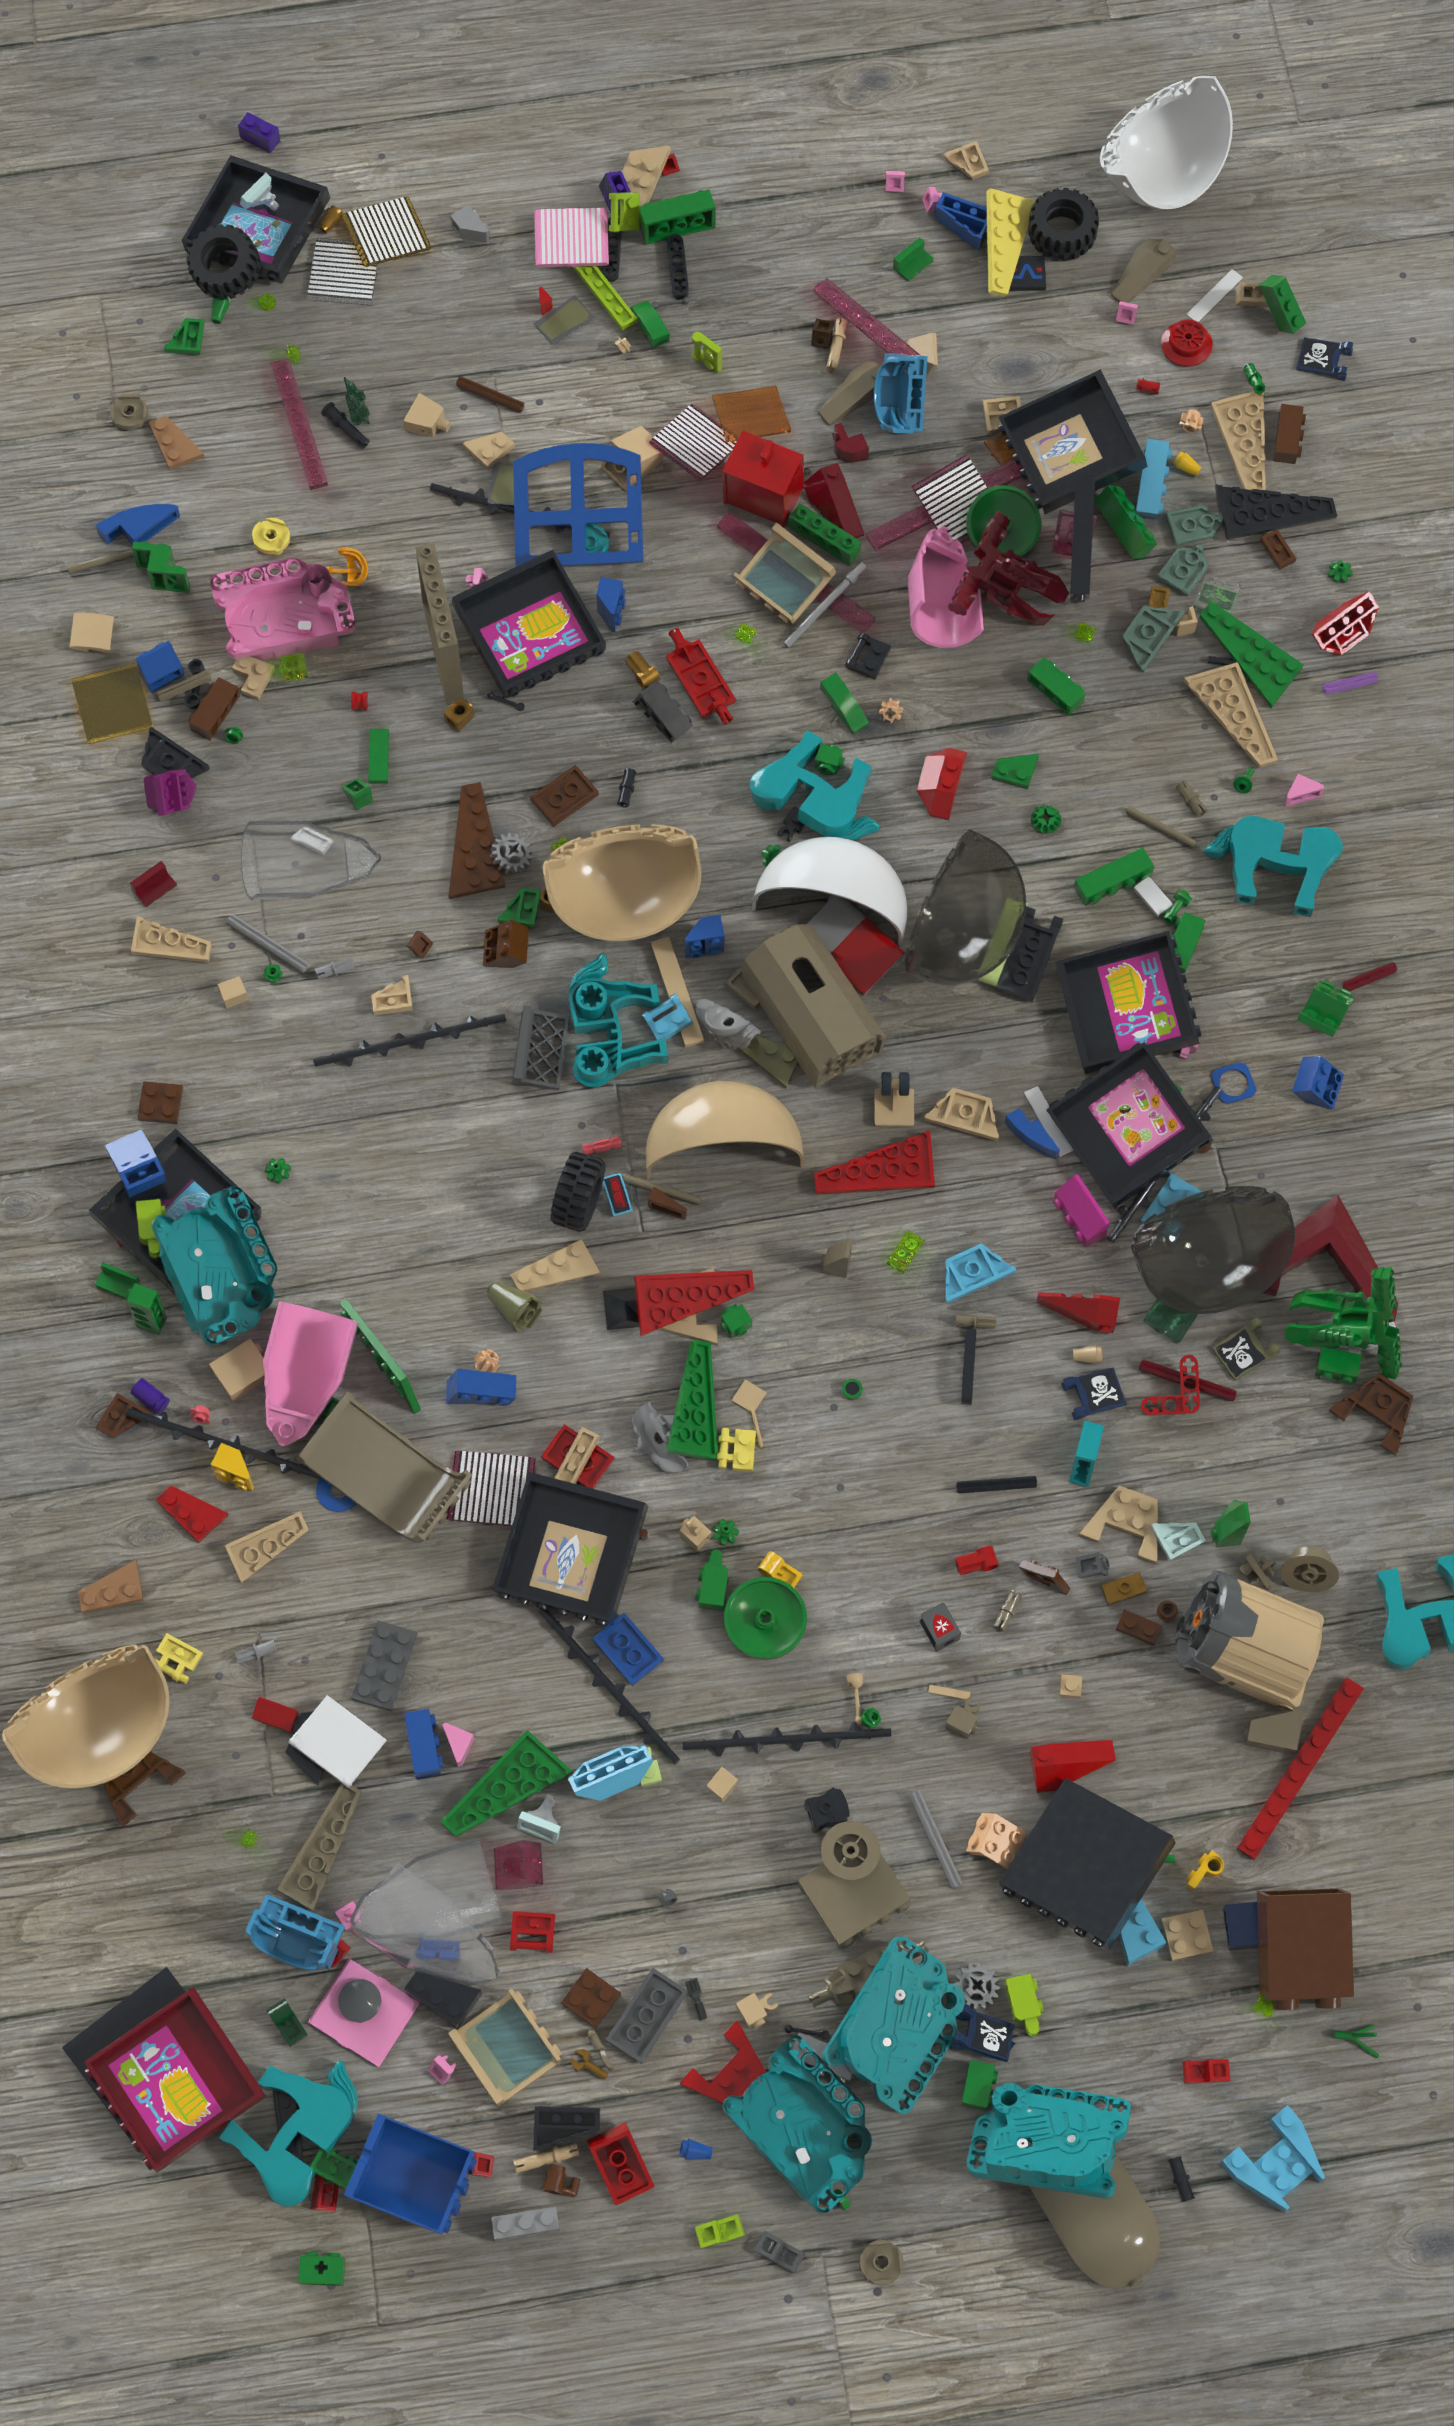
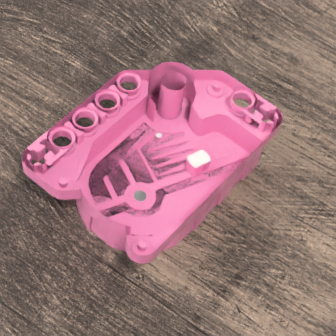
M288 558L216 574L210 580L215 605L218 609L225 612V621L230 637L226 645V651L232 659L251 656L264 662L286 658L291 655L309 653L318 649L331 648L340 644L339 636L355 631L356 624L347 587L344 583L331 577L329 570L323 565H309L297 558ZM291 564L299 566L295 571L289 570L288 567ZM273 568L280 570L277 575L270 574V570ZM255 572L261 573L259 579H253L251 575ZM236 576L243 578L240 583H234L232 580ZM218 581L221 582V586H220V587H218V585H217V582H218ZM342 604L348 606V609L343 612L339 611L337 608L339 605ZM345 617H347V620H348V623H349V627H346V626H345V623H344V618H345Z

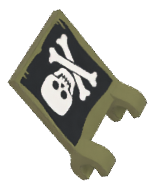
M1258 1317L1212 1347L1235 1381L1280 1353L1281 1349L1277 1343L1265 1349L1254 1334V1331L1262 1327V1322Z

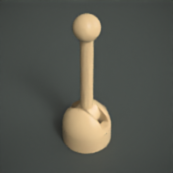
M863 1674L846 1675L847 1683L850 1688L854 1689L857 1716L855 1722L862 1724L858 1689L863 1685Z

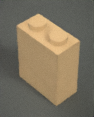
M251 1338L209 1364L211 1371L232 1402L260 1386L265 1380L264 1358L261 1355L263 1350L258 1342L254 1344Z

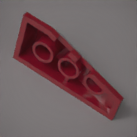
M838 463L820 468L804 482V490L808 500L832 524L854 538L865 535L846 480Z

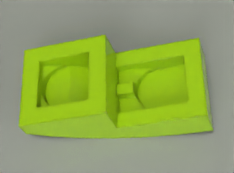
M739 2214L695 2227L700 2248L710 2247L745 2236Z

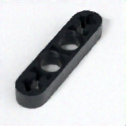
M611 217L607 219L608 240L615 238L618 242L616 244L608 242V255L615 254L617 258L609 260V264L603 266L602 271L609 282H614L619 277L622 231H609V225H611ZM609 266H613L612 275H609Z
M673 234L667 239L672 294L675 299L680 300L688 297L689 286L684 241L680 235ZM673 242H677V250H674ZM675 256H679L682 258V260L680 262H674L672 258ZM682 272L684 276L676 278L674 273ZM678 284H682V293H679Z
M966 1329L962 1405H972L976 1329Z

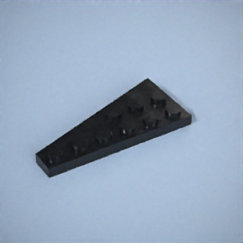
M1215 485L1228 540L1270 532L1276 529L1280 530L1335 519L1337 517L1333 498L1308 497L1293 493L1283 494L1276 491L1249 490L1234 486L1223 487V485Z

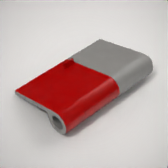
M831 894L827 899L828 902L807 924H811L847 979L866 995L891 967L896 968L906 958V953L849 899Z

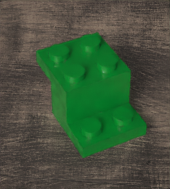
M144 541L133 542L132 550L136 566L147 568L152 589L189 593L190 584L186 568L175 566L171 546L162 543L158 545L149 544Z
M1320 980L1313 988L1297 1020L1333 1037L1340 1028L1355 997L1346 989L1340 990L1334 987V984L1330 981Z

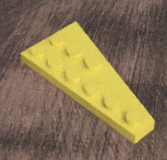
M990 188L986 191L988 293L1004 297L1010 289L1029 225L1031 207L1035 200Z

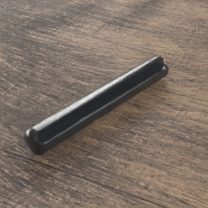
M1036 1476L959 1481L956 1484V1490L960 1494L1036 1488L1037 1478Z

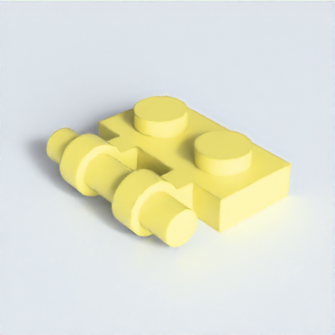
M722 1428L718 1439L720 1443V1452L717 1455V1460L719 1461L718 1468L726 1469L727 1462L733 1463V1471L753 1472L756 1431L736 1429L735 1437L729 1436L730 1429ZM728 1445H734V1454H728Z
M166 1633L156 1650L158 1654L162 1655L160 1661L155 1660L162 1673L171 1676L172 1680L176 1682L180 1681L186 1684L189 1676L183 1674L184 1670L188 1669L193 1672L202 1658L203 1652ZM169 1660L179 1664L176 1670L167 1665Z

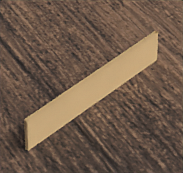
M929 1685V1693L962 1699L970 1697V1692Z

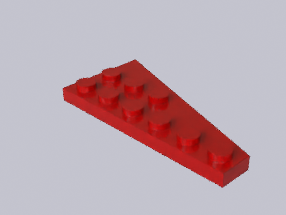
M930 1130L925 1131L921 1135L909 1137L907 1140L897 1144L893 1143L869 1152L860 1158H853L839 1166L835 1165L814 1173L815 1195L935 1188Z
M752 1270L635 1276L640 1337L752 1292L754 1290Z

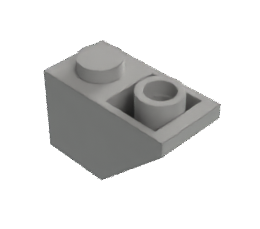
M469 205L450 215L451 226L461 239L485 243L490 241L488 225L482 223L478 212L472 210Z

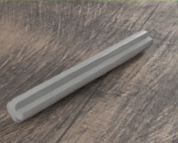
M232 914L228 918V925L302 973L308 970L309 964L236 915Z
M919 1790L912 1792L910 1799L952 1889L958 1888L962 1885V1881L925 1800Z

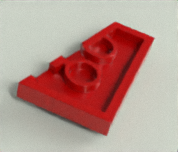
M173 1486L166 1489L156 1499L198 1543L229 1516L227 1512Z

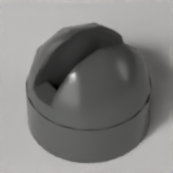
M666 1889V1893L661 1891L659 1894V1901L662 1907H669L678 1900L675 1893L670 1889Z

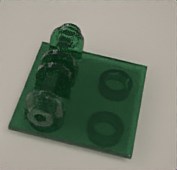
M344 377L347 390L345 397L351 422L354 425H360L361 421L370 424L368 418L370 413L365 405L364 400H366L364 392L359 390L354 382H350Z

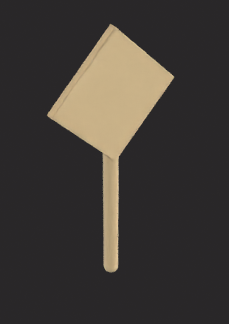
M744 1380L731 1401L751 1412L758 1443L762 1448L763 1442L755 1411L767 1392Z

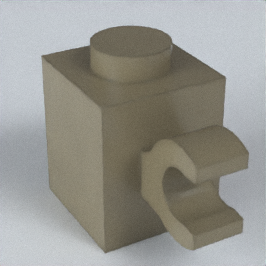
M970 1697L966 1700L964 1709L955 1705L945 1727L966 1739L969 1738L970 1734L974 1735L979 1727V1724L976 1723L978 1716L975 1713L981 1707V1703H978L977 1707L971 1708L969 1706Z

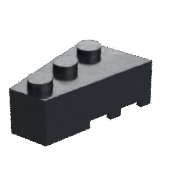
M657 680L642 691L633 703L636 706L640 704L646 711L644 715L647 718L651 716L657 723L656 727L672 743L693 725L691 724L690 717L680 710L679 703L669 696L665 685Z
M535 2106L533 2151L599 2131L601 2108Z

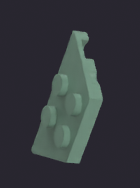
M1144 605L1123 634V641L1143 673L1185 614L1183 610L1172 611L1167 610L1168 608H1154Z

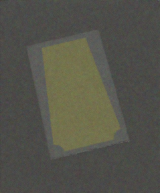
M573 296L533 324L552 345H555L595 316L576 296Z
M493 464L488 503L514 505L513 464Z

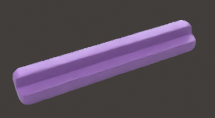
M1370 672L1325 683L1322 687L1325 695L1373 684L1378 681V676L1376 672Z

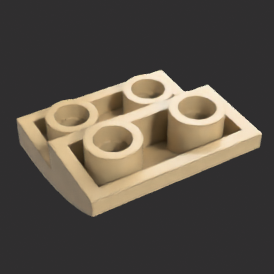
M74 613L69 648L88 652L91 649L109 653L114 616L96 613Z

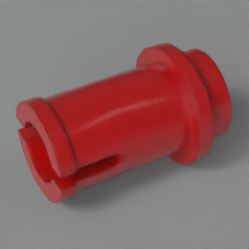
M1144 378L1138 379L1136 390H1139V393L1144 391L1158 395L1160 382L1147 381Z

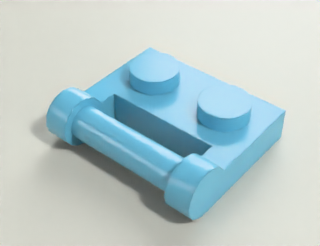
M676 993L671 995L669 1000L651 1011L642 1013L657 1040L662 1038L667 1040L693 1024ZM676 1005V1010L654 1022V1017Z

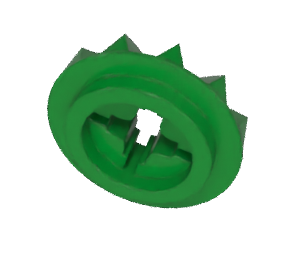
M1043 804L1040 807H1036L1032 812L1031 824L1040 833H1052L1060 827L1062 816L1059 810H1056L1052 805L1046 806ZM1044 813H1046L1048 817H1051L1049 818L1048 824L1045 822V819H1041L1043 818Z

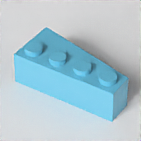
M1147 439L1144 456L1148 467L1142 469L1136 505V513L1140 517L1157 519L1158 514L1163 512L1164 503L1160 501L1161 495L1165 496L1167 486L1163 484L1164 477L1168 478L1169 466H1166L1167 459H1171L1172 448H1169V442Z
M1141 1899L1119 1934L1120 1945L1123 1949L1127 1967L1163 1948L1166 1944L1165 1939Z

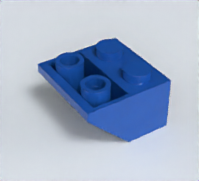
M601 577L596 593L597 612L611 632H615L616 627L621 625V609H625L626 589H623V581Z
M169 640L157 644L155 648L144 651L135 658L139 674L151 693L184 676L183 667Z
M721 914L701 917L685 938L686 958H699L706 954L718 955L724 952L725 935Z
M1322 1056L1303 1057L1292 1092L1305 1102L1327 1109H1334L1344 1074Z

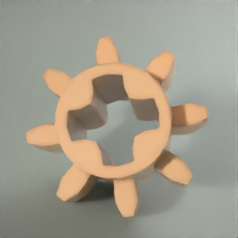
M1188 410L1187 414L1182 413L1180 425L1183 426L1184 431L1195 433L1196 429L1201 430L1204 418L1200 417V412Z
M890 698L889 702H882L881 706L883 708L879 710V713L883 714V721L887 719L893 723L895 718L900 720L901 715L899 713L903 712V708L899 707V700L895 702Z
M489 1349L482 1352L479 1351L474 1358L477 1361L475 1367L478 1371L495 1373L500 1366L497 1363L499 1361L498 1355Z

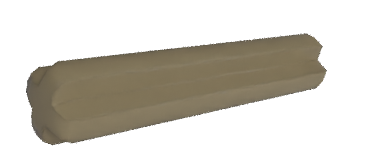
M205 670L158 690V698L160 701H164L211 681V675Z

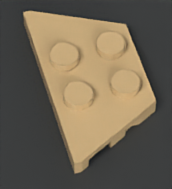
M670 146L630 152L622 173L630 191L640 193L639 206L649 203L670 154Z
M952 1088L924 1118V1121L998 1141L999 1138L991 1098Z

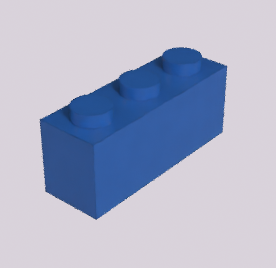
M429 1709L404 1713L415 1777L421 1778L441 1774L440 1767L444 1766L442 1755H437L436 1747H440L438 1734L434 1735L433 1727L437 1726L435 1714L430 1715Z

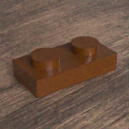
M1278 529L1261 537V543L1279 570L1296 562L1295 555Z
M1124 1609L1116 1630L1154 1646L1162 1625Z

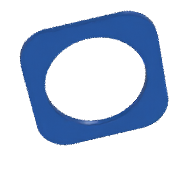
M1239 1062L1213 1071L1212 1081L1214 1086L1220 1087L1221 1076L1230 1070L1243 1073L1248 1080L1247 1090L1239 1096H1230L1222 1090L1218 1096L1223 1103L1230 1104L1254 1096L1256 1086L1246 1064Z

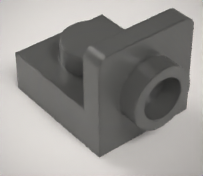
M1097 1552L1075 1557L1079 1578L1083 1579L1100 1574L1103 1576L1108 1575L1110 1564L1105 1555Z

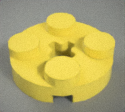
M266 518V521L258 522L253 528L254 546L262 553L280 555L289 545V529L284 521L278 518ZM274 533L275 538L268 539L267 535Z

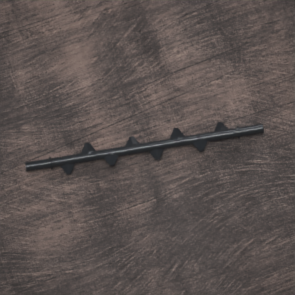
M431 483V491L446 494L448 497H455L457 506H461L467 500L488 506L490 514H494L498 509L514 513V505L488 503V498H485L484 490L481 488L475 494H470L452 489V487ZM546 507L543 511H551V510H550V507ZM561 525L555 526L556 532L560 533L565 528L572 529V526ZM605 531V532L607 533V536H608V539H609V537H610V532Z
M500 1014L488 1018L483 1017L484 1019L480 1020L469 1016L466 1023L441 1028L435 1022L432 1024L430 1032L404 1037L401 1033H397L394 1040L371 1046L365 1040H361L358 1049L338 1054L332 1053L330 1056L313 1059L314 1066L317 1067L343 1061L350 1067L355 1057L379 1052L382 1056H387L389 1049L413 1043L419 1049H424L426 1040L447 1035L458 1039L463 1031L505 1022L506 1016L505 1014Z
M1215 1086L1206 1100H1203V1104L1196 1113L1200 1121H1209L1211 1119L1207 1111L1212 1107L1213 1102L1222 1091L1220 1087ZM1167 1172L1160 1178H1169L1170 1173ZM1159 1179L1141 1190L1130 1206H1120L1118 1208L1122 1218L1117 1221V1225L1107 1237L1110 1242L1114 1243L1122 1230L1127 1227V1223L1139 1207H1149L1151 1205L1146 1196Z
M130 1408L127 1410L126 1416L144 1421L145 1424L150 1423L171 1430L174 1440H178L183 1435L207 1442L210 1450L217 1448L223 1443L240 1450L241 1454H244L246 1464L259 1459L280 1466L281 1473L283 1474L293 1470L298 1472V1474L302 1473L320 1479L319 1475L302 1463L297 1464L276 1457L274 1449L264 1453L241 1445L237 1435L230 1440H225L204 1433L201 1425L191 1429L168 1421L167 1412L164 1411L155 1417L150 1415V1413L146 1414Z
M540 1609L538 1612L550 1624L551 1629H554L570 1647L567 1657L569 1659L579 1657L595 1675L592 1682L593 1687L604 1685L621 1704L618 1715L620 1717L630 1715L645 1731L646 1735L643 1743L645 1745L655 1743L659 1747L658 1749L674 1765L677 1764L680 1758L648 1723L651 1713L649 1711L639 1713L623 1695L626 1685L624 1683L613 1684L597 1666L600 1656L598 1654L588 1656L572 1638L575 1629L573 1625L562 1627L560 1621H557L549 1611Z
M853 1722L849 1731L823 1733L818 1725H814L810 1734L783 1735L777 1727L773 1729L771 1736L744 1738L740 1730H736L732 1739L707 1741L703 1739V1741L682 1742L683 1750L713 1749L718 1757L722 1756L725 1748L751 1746L756 1754H760L764 1745L791 1743L795 1751H800L804 1742L830 1741L834 1749H838L842 1740L891 1737V1728L872 1730L868 1728V1730H861L857 1723Z

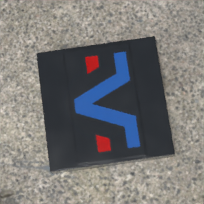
M1019 256L1009 291L1046 290L1045 256Z

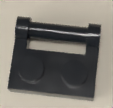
M860 633L857 638L858 643L850 659H847L845 667L876 680L891 650V645L871 638L866 633ZM866 644L870 647L860 665L856 661Z

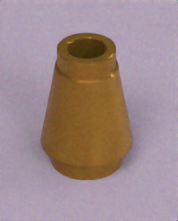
M334 205L330 208L328 207L318 228L327 234L342 220L343 212Z

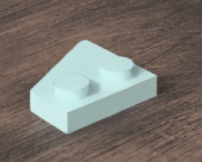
M1154 1523L1150 1525L1168 1560L1206 1541L1197 1523Z

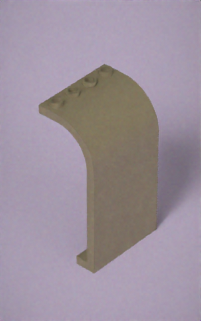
M347 1391L296 1459L400 1536L415 1543H421L425 1539L428 1541L435 1533L433 1528L437 1522L441 1524L448 1515L445 1513L448 1507L453 1508L460 1499L457 1496L461 1490L465 1491L472 1481L469 1479L472 1474L467 1470L462 1473L455 1472L440 1464L353 1399L354 1395Z

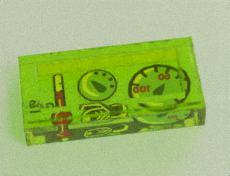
M907 1230L888 1259L887 1264L904 1274L924 1244L925 1239Z

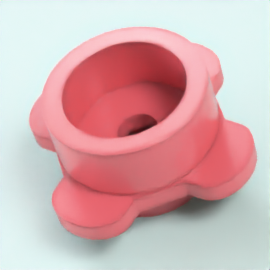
M201 1405L191 1408L190 1412L192 1415L190 1418L199 1424L210 1423L208 1418L210 1410Z

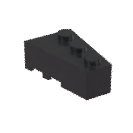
M417 1971L404 1988L408 1996L418 2001L456 2029H459L482 1995L481 1989Z

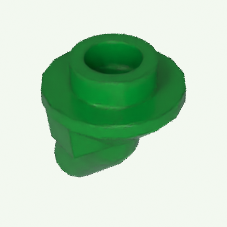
M1248 767L1243 776L1239 775L1234 780L1233 785L1237 792L1248 793L1251 791L1252 781L1250 778L1255 772L1254 769Z

